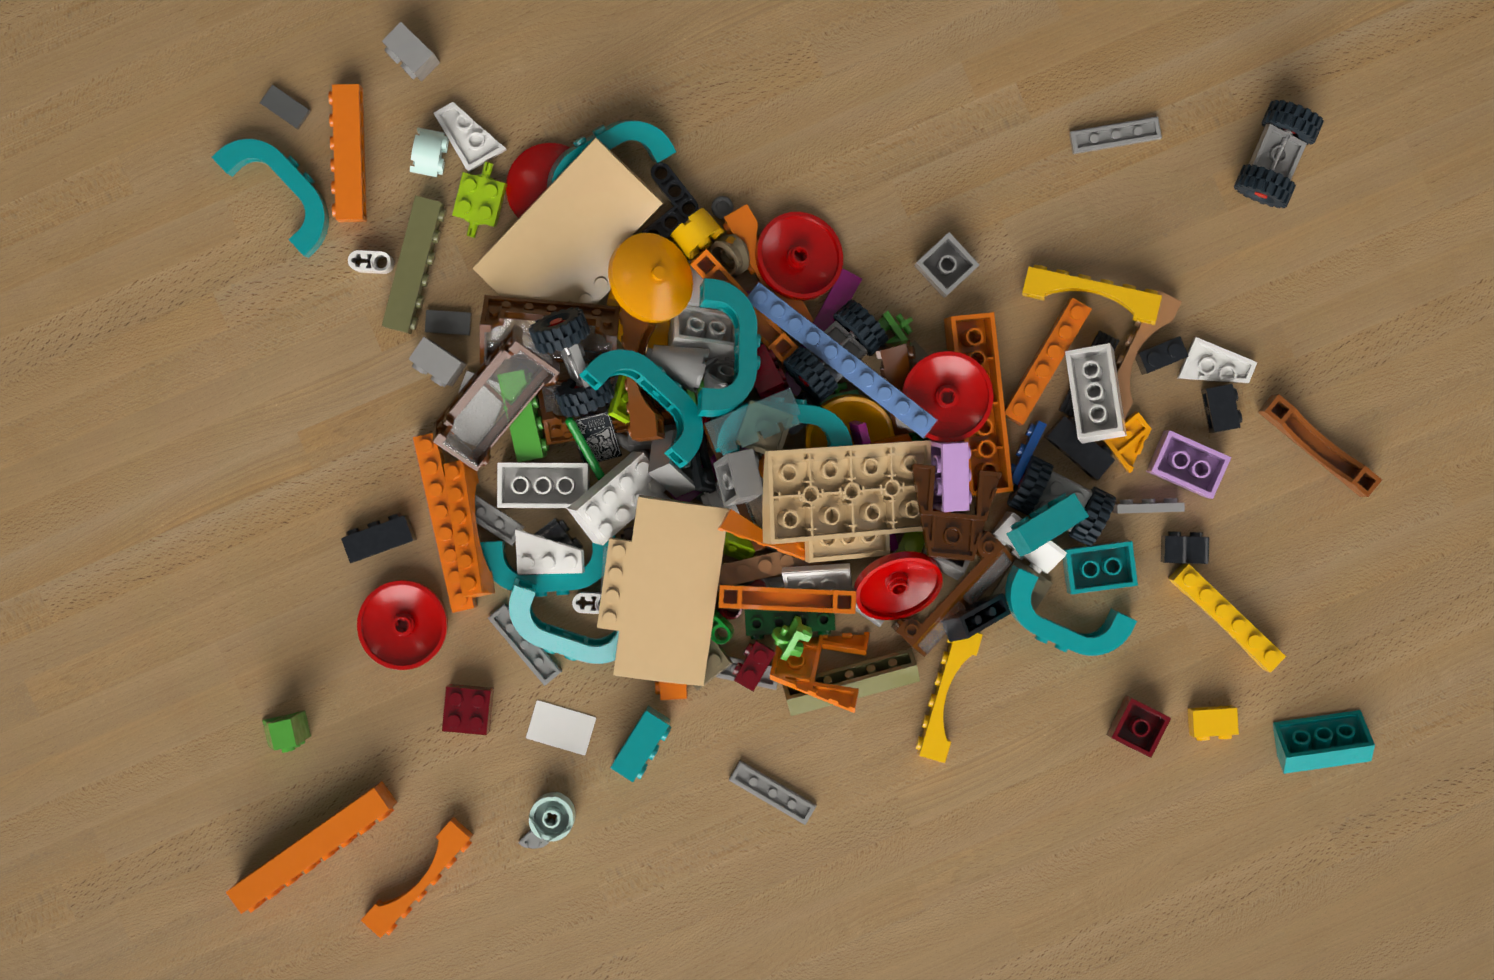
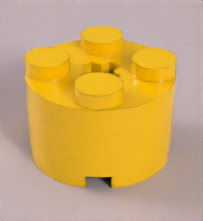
M704 208L689 216V220L684 224L681 223L670 235L690 261L700 253L701 249L706 248L708 250L713 244V239L716 240L724 234V230Z

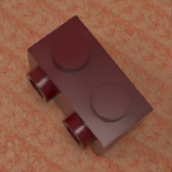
M755 640L753 644L749 643L743 653L746 655L742 663L738 662L732 672L735 675L734 681L754 692L774 657L775 650L758 640Z

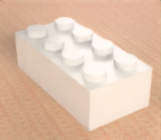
M1111 344L1065 351L1078 440L1083 444L1127 436L1114 349Z
M631 452L567 508L593 543L604 545L610 537H613L635 518L639 495L659 497L666 490L648 473L649 460L644 453Z
M497 463V508H568L590 489V465L588 463Z

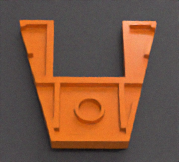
M763 454L759 459L758 470L760 477L762 478L764 473L765 454ZM732 509L727 512L718 527V530L722 532L732 533L739 538H746L757 542L759 545L777 549L779 552L805 560V541L781 544L763 543V529Z
M864 632V635H852V633H842V636L830 637L828 635H819V637L811 638L809 642L798 640V642L803 643V653L800 657L790 655L787 661L780 659L782 649L776 645V653L770 671V680L855 713L859 689L815 682L822 649L866 655L870 632Z

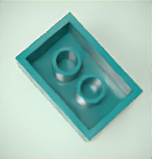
M1064 493L1030 513V519L1027 516L1010 526L1012 530L1006 533L1021 557L1035 551L1083 521L1089 515L1075 493L1069 496Z
M1125 540L1063 549L1067 552L1062 560L1068 594L1138 586L1132 541Z
M648 705L613 760L610 768L631 782H634L636 777L641 779L648 766L646 761L648 758L653 760L660 747L658 742L660 739L665 741L672 728L669 725L671 719Z

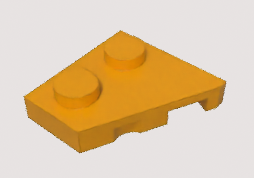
M1137 411L1125 420L1127 436L1102 440L1128 473L1133 471V464L1138 454H1141L1144 441L1152 430Z

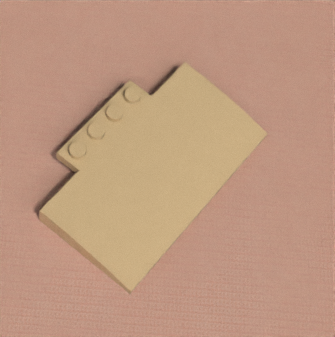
M595 137L473 266V269L503 297L562 302L570 300L574 303L597 304L611 290L608 267L614 250L624 240L633 236L640 226L663 204V201ZM527 320L530 324L535 323V321Z
M931 440L765 451L762 503L763 543L781 544L805 541V562L808 563L889 555L890 534L923 531L911 465H931Z
M644 495L638 496L632 540L610 537L607 550L597 628L619 631L613 675L704 686L726 531L722 532L718 530V527L729 511V508Z

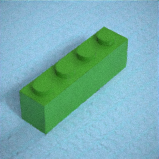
M528 368L498 374L507 418L508 406L505 399L513 404L534 379L533 373L529 372ZM537 394L509 426L517 463L545 457L547 451H549V445H547L546 438L543 437L542 429H544L542 416H539L537 407L540 406Z

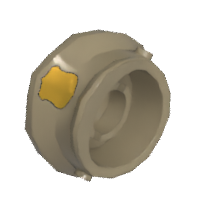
M736 234L723 235L712 244L709 252L731 276L737 277L749 268L750 257L747 246Z

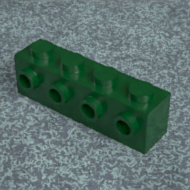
M744 609L746 636H751L753 640L764 639V635L772 634L776 627H783L784 625L789 627L795 616L801 617L802 624L811 627L812 632L817 631L818 635H829L831 630H836L835 613Z

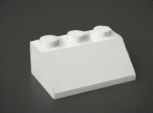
M686 306L679 315L670 321L668 346L708 349L710 352L706 360L714 357L724 361L725 357L734 359V325L728 315L720 310Z
M1007 511L991 533L1004 546L1007 544L1013 549L1011 553L1018 559L1023 560L1025 558L1031 562L1029 567L1039 574L1041 571L1048 574L1066 556L1067 552L1052 541H1049L1035 551L1020 557L1006 533L1012 530L1010 527L1012 524L1022 518L1014 512Z

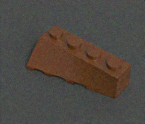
M910 340L885 343L876 351L877 359L882 358L881 376L886 378L889 383L901 392L904 381L914 366L913 359L916 358L915 348L910 345ZM890 413L894 435L915 433V431Z

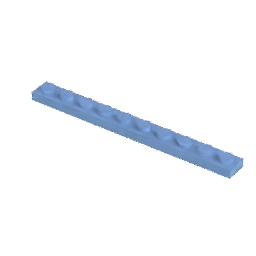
M758 282L747 297L753 307L922 438L927 435L938 421L760 282Z

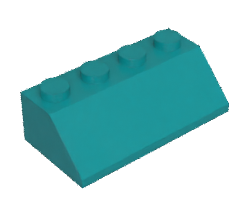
M1361 710L1273 722L1276 752L1283 774L1372 761L1375 744Z

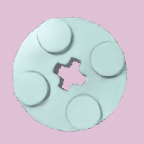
M418 127L417 133L420 135L415 134L411 160H413L415 167L410 166V172L437 177L438 174L443 175L445 162L442 159V153H447L448 137L445 136L444 132Z
M560 792L546 793L539 797L532 806L529 814V826L532 832L540 839L553 842L561 840L567 836L575 822V807L572 801ZM550 812L552 815H557L555 821L553 818L548 819Z

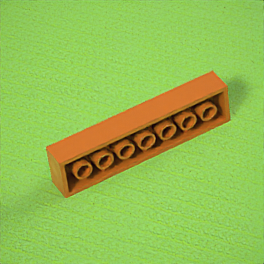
M994 312L945 318L944 327L947 351L959 352L976 360L987 372L993 387V406L987 421L975 434L960 440L968 442V446L971 449V457L969 459V469L971 470L969 491L972 496H976L977 473L979 470L1002 473L996 493L1014 491Z
M381 781L241 879L226 891L227 895L241 914L247 910L250 913L253 912L267 899L270 900L285 888L284 884L288 887L303 875L302 871L307 874L322 862L321 858L325 861L340 849L339 845L344 848L358 837L356 833L359 832L362 835L376 824V819L381 822L394 811L393 806L397 801L383 781Z

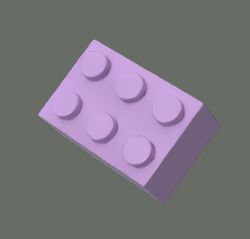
M1166 430L1160 438L1146 472L1200 496L1213 499L1231 457L1173 431Z
M931 440V465L936 466L933 509L942 512L969 510L972 495L969 491V482L971 481V470L969 469L971 449L968 446V442H939Z

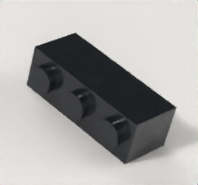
M1065 416L1060 417L1044 436L1093 480H1099L1115 461L1112 457V451L1106 446L1102 445L1100 447L1095 442L1082 444L1078 440L1075 419L1071 416L1068 418Z
M400 512L388 516L389 521L382 524L380 520L367 524L368 529L360 531L359 528L347 531V536L341 538L349 562L354 563L417 540L409 516H402Z
M1000 593L984 597L941 622L949 642L970 638L1010 615L1011 612L1004 594Z

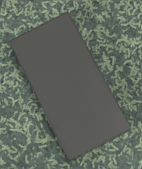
M274 85L270 87L260 104L296 129L301 127L311 112Z
M426 310L425 332L470 335L472 313Z

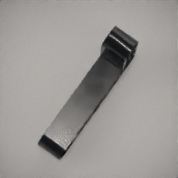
M660 162L652 167L651 176L673 208L641 233L656 231L660 236L669 240L671 233L681 223L684 224L689 220L688 217L691 216L683 212V207L686 204H692L695 207V213L699 210V206L666 163ZM665 169L668 174L666 178L658 179L655 177L656 171ZM673 186L681 189V194L677 197L669 195V190ZM668 218H675L678 221L675 228L670 229L665 226Z

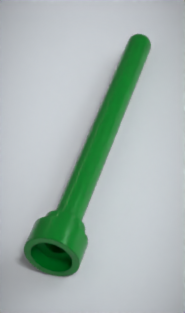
M567 417L565 423L599 481L605 474L575 420L572 417Z

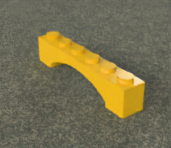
M1042 265L1028 267L1022 295L1025 297L1045 301L1046 296L1068 291L1088 292L1117 302L1134 316L1133 321L1151 325L1156 323L1162 295H1158L1156 290L1145 289V291L1135 290V286L1123 284L1122 287L1113 285V281L1100 279V282L1091 280L1092 277L1078 274V277L1070 276L1068 271L1057 269L1056 272H1052Z
M1182 563L1168 578L1183 594L1216 621L1263 670L1272 672L1286 657L1190 564Z
M978 632L968 639L949 642L947 637L949 647L947 651H943L940 661L943 667L941 673L937 672L934 685H937L935 694L931 693L928 701V706L931 708L929 714L924 715L921 726L924 728L922 737L918 736L915 745L919 756L942 763L946 762L951 741L946 738L943 722L946 695L959 668L972 655L977 656L983 634Z

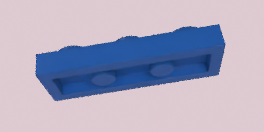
M1035 421L1034 424L1030 423L1025 433L1028 438L1025 444L1021 443L1017 449L1016 455L1018 458L1016 463H1011L1014 485L1019 484L1047 425L1041 421Z

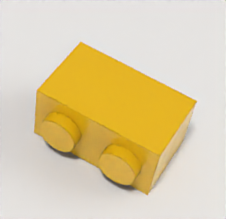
M1227 705L1188 708L1189 735L1194 738L1196 737V740H1210V736H1218V739H1231L1232 735H1239L1237 707Z

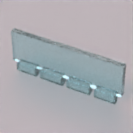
M791 388L704 424L714 448H720L724 456L738 450L735 443L736 440H739L743 448L759 441L756 433L760 431L763 439L781 432L778 426L780 422L784 430L799 425L800 422L797 415L801 413Z

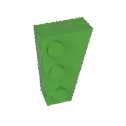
M306 711L262 720L268 747L274 751L281 749L282 753L293 751L302 744H305V740L311 737Z

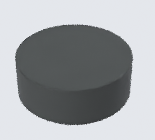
M726 196L717 197L712 202V213L716 218L724 219L725 216L733 212V202Z

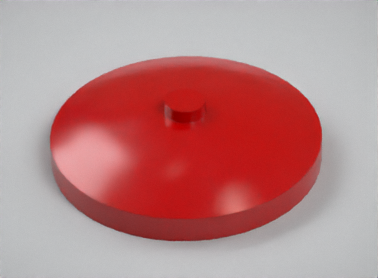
M558 143L538 144L522 152L513 162L507 175L506 195L508 203L518 219L547 189L548 176L553 164L570 147Z
M788 212L771 220L762 230L756 243L755 259L761 277L772 290L786 298L803 301L823 295L837 282L843 267V250L838 236L825 221L805 212Z
M954 351L936 352L921 359L909 371L902 389V393L938 420L925 437L939 442H956L972 436L985 424L993 406V387L985 369L968 355Z
M914 551L892 553L875 560L859 574L853 591H856V604L862 613L874 619H902L920 612L935 600L942 588L943 577L937 562L933 558L927 557L926 554Z
M409 580L392 581L376 588L364 600L357 618V633L365 652L378 664L394 670H410L429 662L442 648L448 631L446 610L439 597L423 584Z

